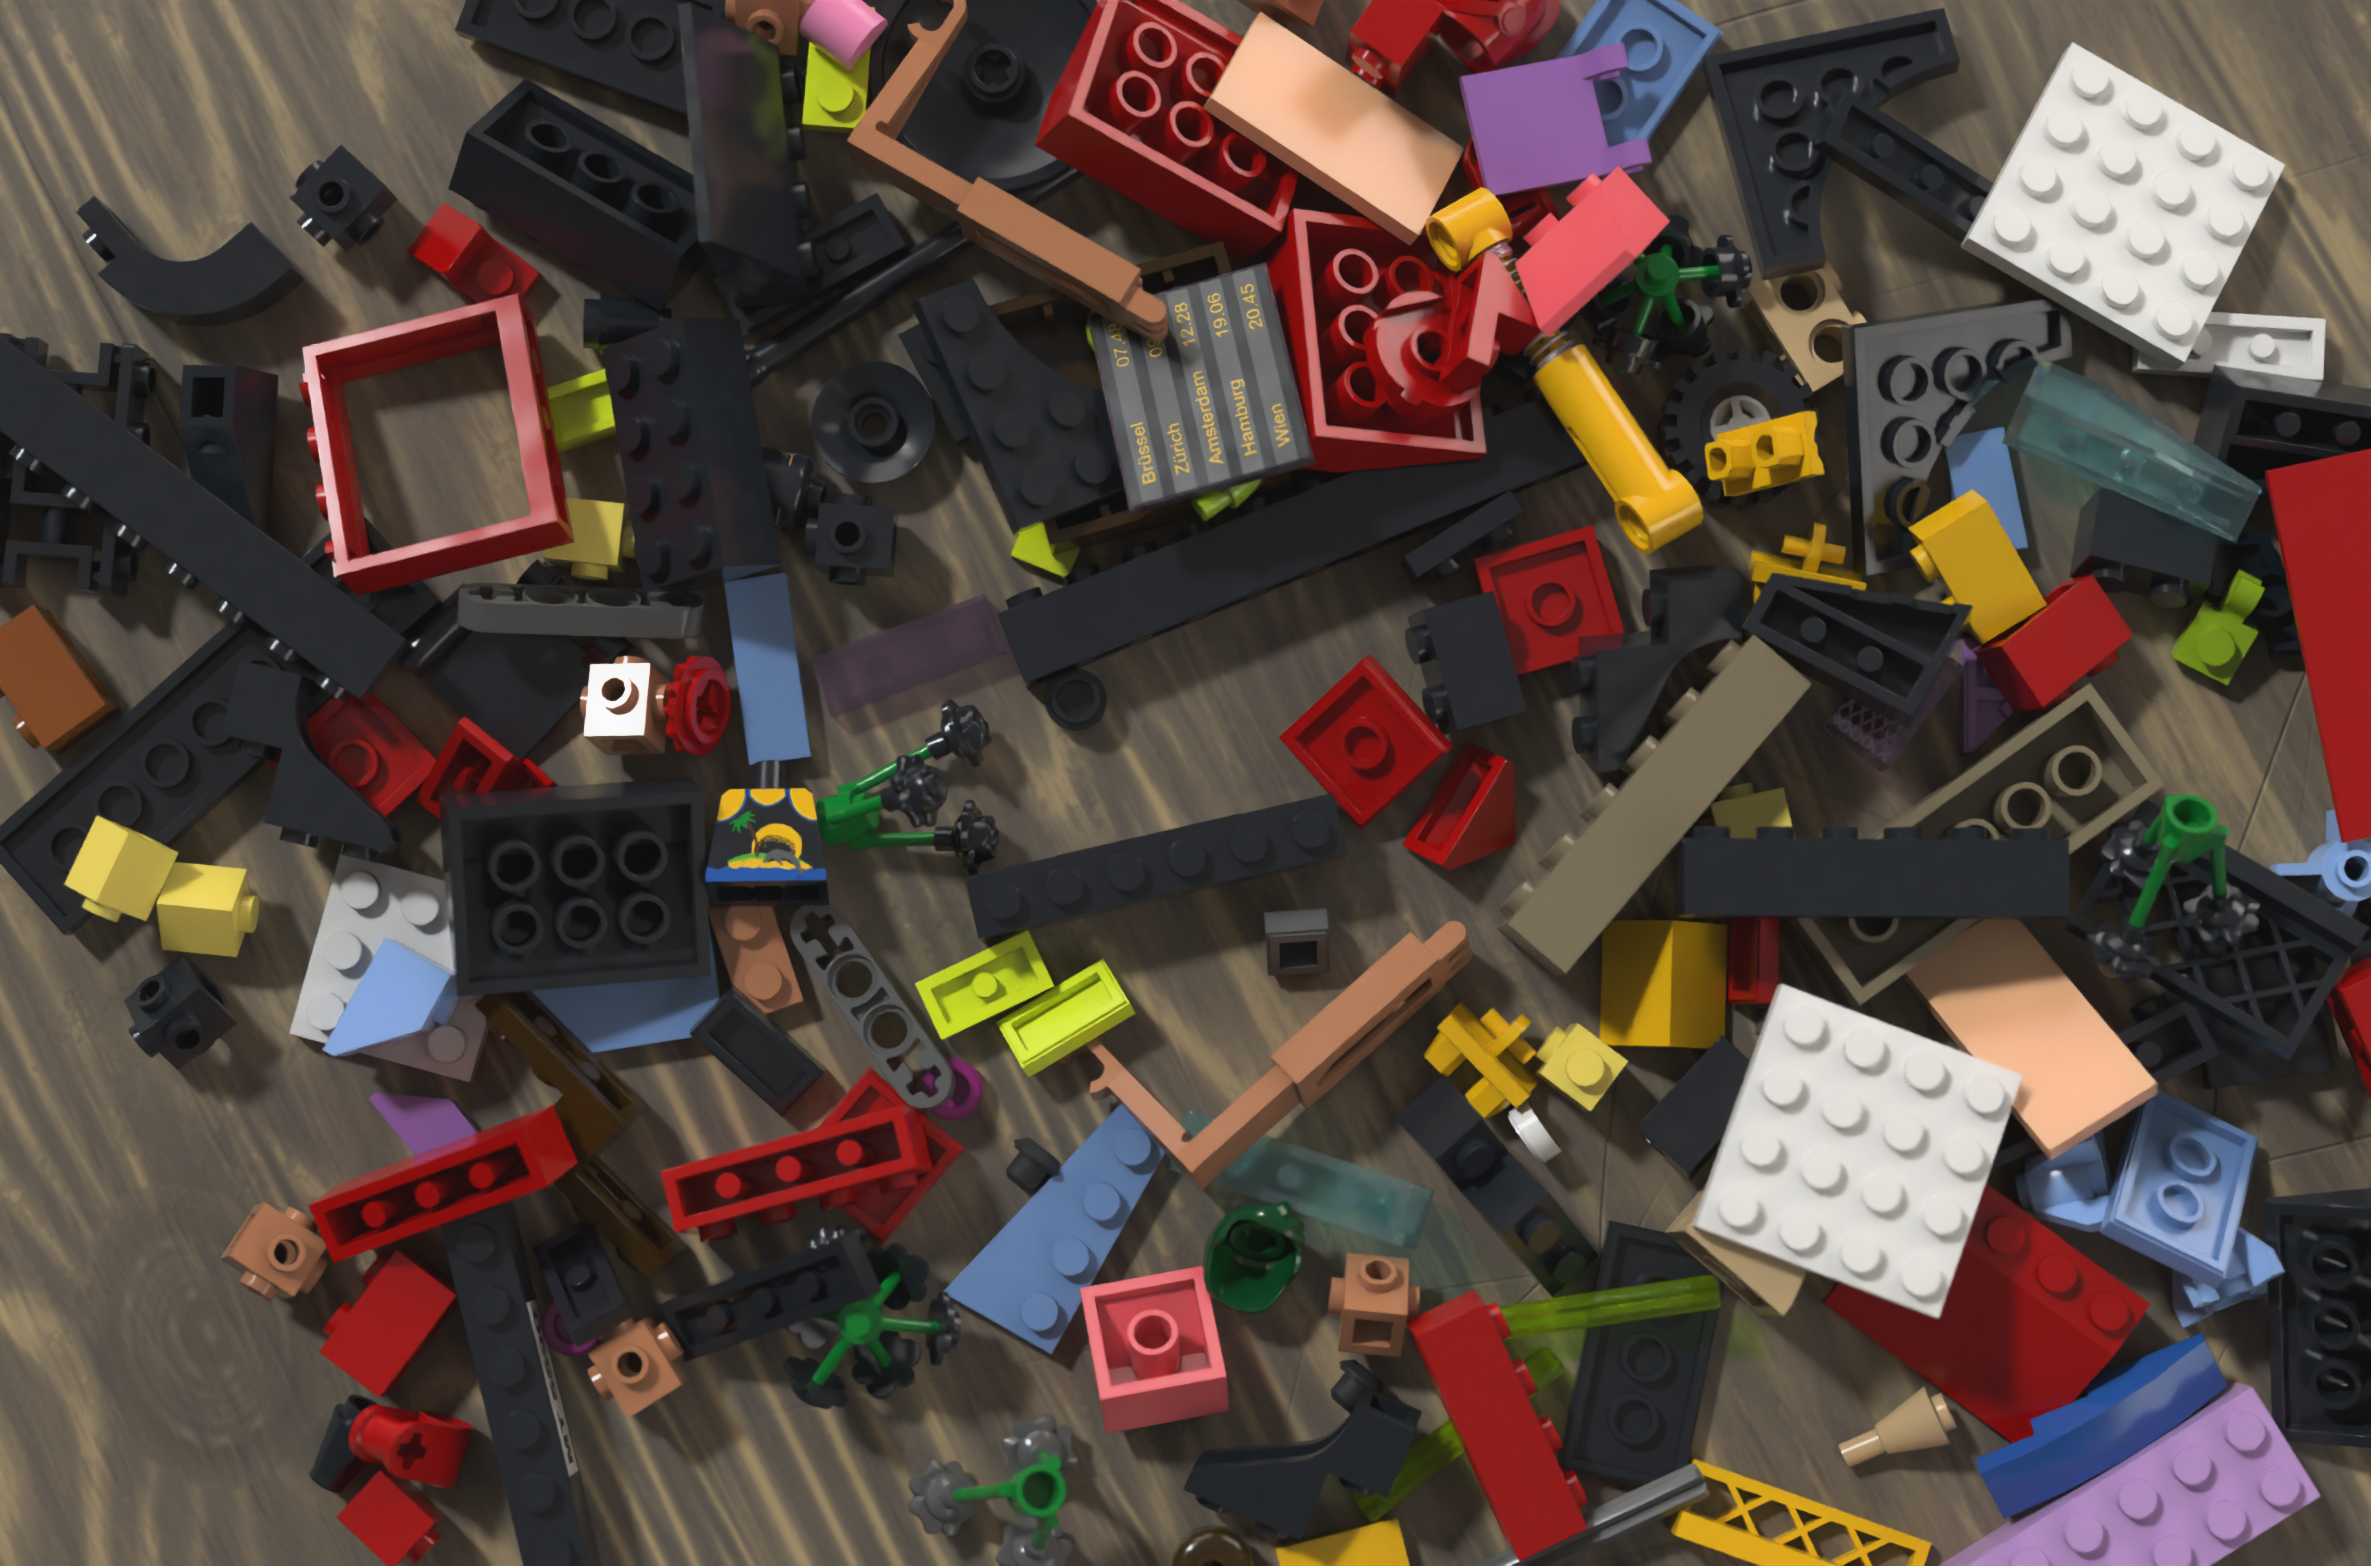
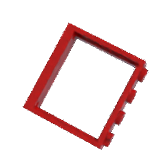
M518 293L302 347L306 373H302L304 382L299 383V387L305 404L308 408H312L314 427L307 429V440L314 461L321 465L323 483L316 486V498L323 518L330 523L332 540L325 543V554L332 561L334 578H341L357 596L574 543L536 321ZM501 344L531 515L370 555L343 383Z

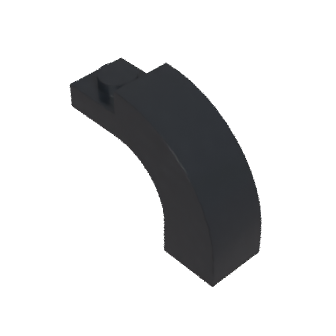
M95 195L76 211L89 226V229L82 234V237L106 263L110 262L98 275L134 305L151 315L167 321L192 326H217L245 320L275 305L305 280L253 222L248 223L226 244L208 256L192 261H170L149 253L117 215Z

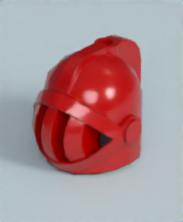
M1436 0L1445 7L1438 35L1456 58L1474 74L1498 70L1500 67L1527 54L1552 29L1560 11V0Z

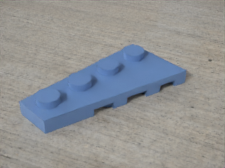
M1120 1104L1059 1168L1058 1176L1054 1174L943 1292H947L951 1298L1052 1355L1082 1301L1080 1288L1089 1287L1092 1284L1165 1152Z

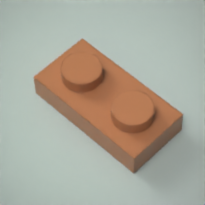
M708 902V914L732 985L734 984L766 1014L805 1002L806 999L774 906L710 907Z

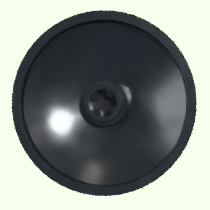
M891 0L882 14V17L887 20L888 26L871 47L869 64L870 84L874 100L915 45L910 37L907 25L919 22L925 30L935 31L942 26L953 9L952 4L940 2V0ZM966 0L968 18L964 27L942 59L895 141L971 184H974L976 179L980 177L1010 195L1039 188L1067 173L1073 168L1072 166L1034 145L1051 96L1098 2L1096 0Z

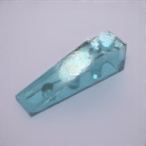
M2041 358L2002 441V444L2233 542H2236L2262 489L2256 483L2100 383Z
M1186 1109L1181 1125L1188 1133L1186 1138L1191 1141L1215 1118ZM1263 1135L1211 1182V1184L1271 1204L1287 1201L1292 1211L1413 1250L1417 1249L1435 1193L1433 1189L1268 1135ZM1170 1159L1167 1169L1184 1174Z

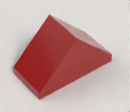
M463 717L456 724L415 800L440 820L439 795L504 791L526 764L467 717Z

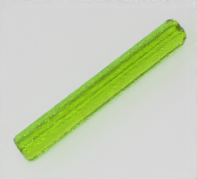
M1705 1275L1502 1305L1499 1308L1512 1334L1507 1339L1717 1309L1721 1306V1293L1716 1276Z
M1546 1346L1539 1347L1523 1360L1535 1383L1537 1393L1558 1378L1564 1371L1562 1363L1551 1349ZM1535 1393V1394H1533V1395H1531V1396H1528L1529 1400H1530L1532 1397H1534L1537 1393ZM1450 1419L1406 1452L1388 1498L1377 1493L1373 1496L1355 1493L1353 1497L1354 1502L1368 1520L1377 1521L1464 1452Z

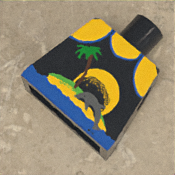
M775 760L758 761L751 766V789H729L723 792L706 869L705 882L710 907L829 905L827 871L813 794L811 790L806 788L788 789V766L785 763Z

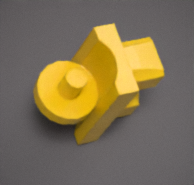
M1803 411L1716 434L1717 441L1706 443L1704 448L1708 477L1711 481H1723L1724 496H1739L1824 475L1823 463L1818 456V447L1814 441V432L1817 425L1816 412Z
M1812 522L1806 539L1784 535L1781 552L1801 556L1802 560L1752 550L1748 565L1753 581L1752 608L1772 573L1851 585L1853 589L1866 590L1867 585L1862 582V574L1820 564V561L1842 565L1846 547L1825 543L1826 525Z
M1460 1001L1437 1026L1440 1031L1424 1053L1425 1058L1439 1073L1446 1077L1466 1059L1484 1075L1467 1091L1465 1096L1469 1103L1485 1119H1489L1507 1108L1510 1104L1517 1109L1531 1095L1530 1092L1539 1083V1080L1524 1066L1536 1053L1520 1035L1532 1022L1524 1013H1521L1509 1024L1492 1007L1479 1020Z

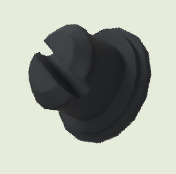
M1030 1138L1016 1139L1014 1141L1016 1144L1014 1147L1020 1152L1008 1168H1006V1175L1017 1186L1026 1192L1036 1191L1035 1188L1047 1173L1051 1176H1054V1174L1058 1176L1059 1161Z
M1352 1359L1339 1362L1341 1365L1340 1369L1345 1373L1331 1389V1397L1349 1413H1351L1356 1405L1363 1386L1385 1395L1384 1383L1358 1361Z

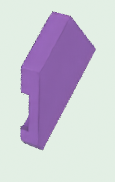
M1963 638L1960 640V754L1973 753L1986 738L2014 713L2007 700L1974 654V651L1983 645L1976 638Z
M374 1093L368 1098L414 1155L480 1132L454 1099L390 1093Z

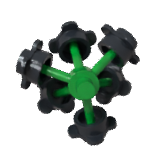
M1672 213L1667 216L1670 222L1632 261L1637 266L1634 278L1627 281L1626 278L1618 274L1577 311L1579 315H1582L1588 322L1594 325L1596 334L1602 337H1594L1592 344L1608 351L1605 359L1607 364L1615 367L1620 374L1629 372L1639 375L1643 364L1656 369H1662L1664 362L1656 358L1666 359L1672 354L1700 357L1709 350L1711 343L1707 337L1708 325L1715 318L1712 308L1707 304H1696L1689 299H1676L1674 291L1678 282L1700 280L1702 290L1706 296L1710 298L1725 297L1729 308L1740 307L1743 301L1742 289L1748 288L1752 280V263L1745 251H1739L1735 247L1731 235H1720L1717 240V247L1706 248L1703 251L1701 247L1694 245L1688 233L1690 222L1687 217L1679 213ZM1637 292L1641 297V301L1631 327L1619 325L1618 321L1631 313L1634 307V293ZM1654 302H1663V305L1656 311L1653 317V328L1656 332V338L1643 333Z

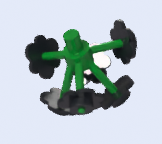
M842 1225L829 1226L814 1233L809 1238V1243L802 1250L854 1231L857 1232L861 1243L867 1240L868 1235L864 1229L849 1232ZM899 1243L890 1244L886 1250L872 1248L866 1255L882 1289L881 1291L872 1295L870 1299H865L785 1327L791 1333H798L800 1342L805 1347L812 1349L824 1345L828 1335H842L822 1364L812 1358H806L803 1361L793 1356L788 1357L784 1362V1369L791 1376L789 1383L792 1386L793 1392L800 1400L810 1406L825 1410L830 1409L833 1405L838 1408L845 1406L848 1401L843 1393L846 1388L845 1383L838 1375L833 1373V1370L852 1344H856L854 1355L858 1361L852 1368V1377L856 1383L866 1384V1388L872 1397L885 1399L895 1392L897 1386H910L915 1380V1372L912 1368L921 1359V1348L912 1339H902L899 1332L926 1334V1347L930 1350V1363L932 1366H941L944 1354H948L950 1348L953 1349L957 1346L961 1332L960 1314L957 1310H954L953 1304L949 1303L947 1292H939L937 1300L933 1299L928 1310V1320L884 1317L880 1308L884 1304L889 1309L902 1310L909 1304L910 1300L919 1302L925 1298L927 1287L923 1282L929 1276L930 1268L924 1258L915 1254L908 1255L907 1249Z

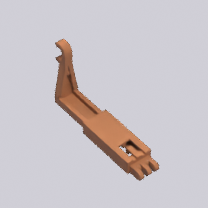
M940 0V2L952 4L953 9L939 29L935 31L925 30L919 22L907 25L910 37L915 45L847 139L853 163L960 223L962 234L965 238L1119 326H1125L1152 342L1162 341L1168 334L1166 306L1158 298L1143 291L1140 268L984 179L978 177L974 184H971L895 141L968 18L966 0Z
M1458 921L1447 922L1424 943L1413 933L1409 932L1270 1056L1274 1067L1191 1141L1186 1138L1188 1136L1187 1131L1120 1064L1097 1038L1059 1059L1058 1062L1059 1064H1072L1073 1059L1078 1054H1091L1104 1067L1102 1076L1090 1083L1089 1093L1092 1099L1097 1101L1112 1094L1187 1178L1202 1191L1299 1103L1308 1110L1446 986L1445 983L1471 960L1472 951L1466 928Z

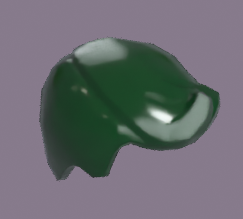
M1287 1201L1268 1206L1259 1204L1241 1206L1236 1211H1231L1221 1218L1212 1228L1205 1243L1202 1274L1206 1290L1213 1300L1239 1313L1260 1314L1270 1310L1297 1277L1302 1263L1301 1247L1305 1242V1235L1303 1234L1305 1228L1299 1219L1291 1217L1292 1208Z

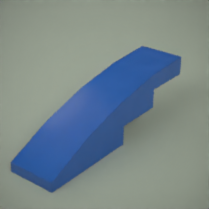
M2200 1333L2095 1376L2086 1387L2089 1396L2030 1419L2034 1432L2033 1436L1976 1458L1980 1475L2003 1518L2006 1519L2060 1495L2120 1463L2180 1424L2225 1389L2227 1383L2203 1334Z

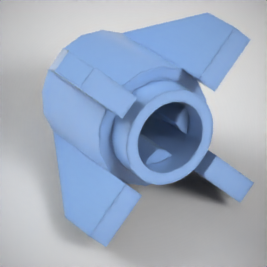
M2335 810L2326 811L2327 843L2319 845L2309 855L2306 863L2270 865V870L2283 878H2305L2309 889L2319 899L2328 902V904L2352 917L2358 902L2371 897V843L2363 839L2341 843ZM2344 866L2350 868V879L2344 872Z
M2103 1129L2051 1161L2044 1152L2037 1157L2025 1159V1172L2016 1174L2017 1191L2024 1211L2034 1209L2039 1221L2046 1220L2086 1232H2094L2101 1229L2113 1185L2105 1156L2106 1148Z
M2238 1226L2226 1279L2215 1290L2173 1269L2172 1307L2182 1327L2188 1328L2212 1315V1311L2228 1308L2245 1299L2247 1301L2268 1296V1281L2285 1271L2273 1248Z

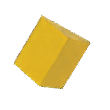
M1677 920L1610 921L1603 929L1601 937L1599 1039L1608 1046L1710 1049L1722 1035L1725 1037L1727 925Z

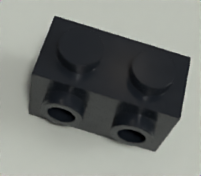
M2100 487L2080 510L2069 577L2078 578L2093 574L2104 592L2118 593L2126 591L2149 597V601L2153 604L2165 608L2189 607L2211 584L2220 517Z
M1493 591L1423 609L1407 617L1410 626L1405 631L1407 650L1413 663L1421 665L1427 686L1422 691L1424 710L1434 725H1438V729L1443 735L1527 712Z

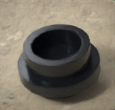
M1069 669L1052 679L1046 690L1045 705L1050 718L1058 726L1069 731H1083L1096 725L1103 717L1107 706V694L1104 685L1093 673L1083 669Z

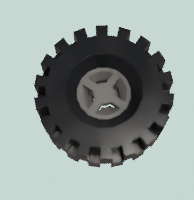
M1738 347L1733 353H1726V350L1722 349L1712 352L1703 361L1699 359L1678 379L1661 408L1663 414L1658 423L1657 437H1662L1663 445L1659 451L1663 462L1669 461L1672 469L1678 471L1687 479L1699 500L1702 497L1712 500V507L1725 509L1728 505H1738V510L1752 508L1756 503L1763 502L1765 504L1775 499L1794 483L1739 496H1724L1723 481H1711L1708 477L1704 450L1706 443L1717 441L1716 434L1803 411L1816 412L1817 424L1820 421L1819 408L1812 409L1810 398L1814 393L1809 384L1806 383L1801 386L1795 378L1799 371L1790 363L1785 368L1775 362L1778 355L1766 350L1759 356L1751 354L1752 347ZM1814 432V441L1818 445L1820 434H1815Z

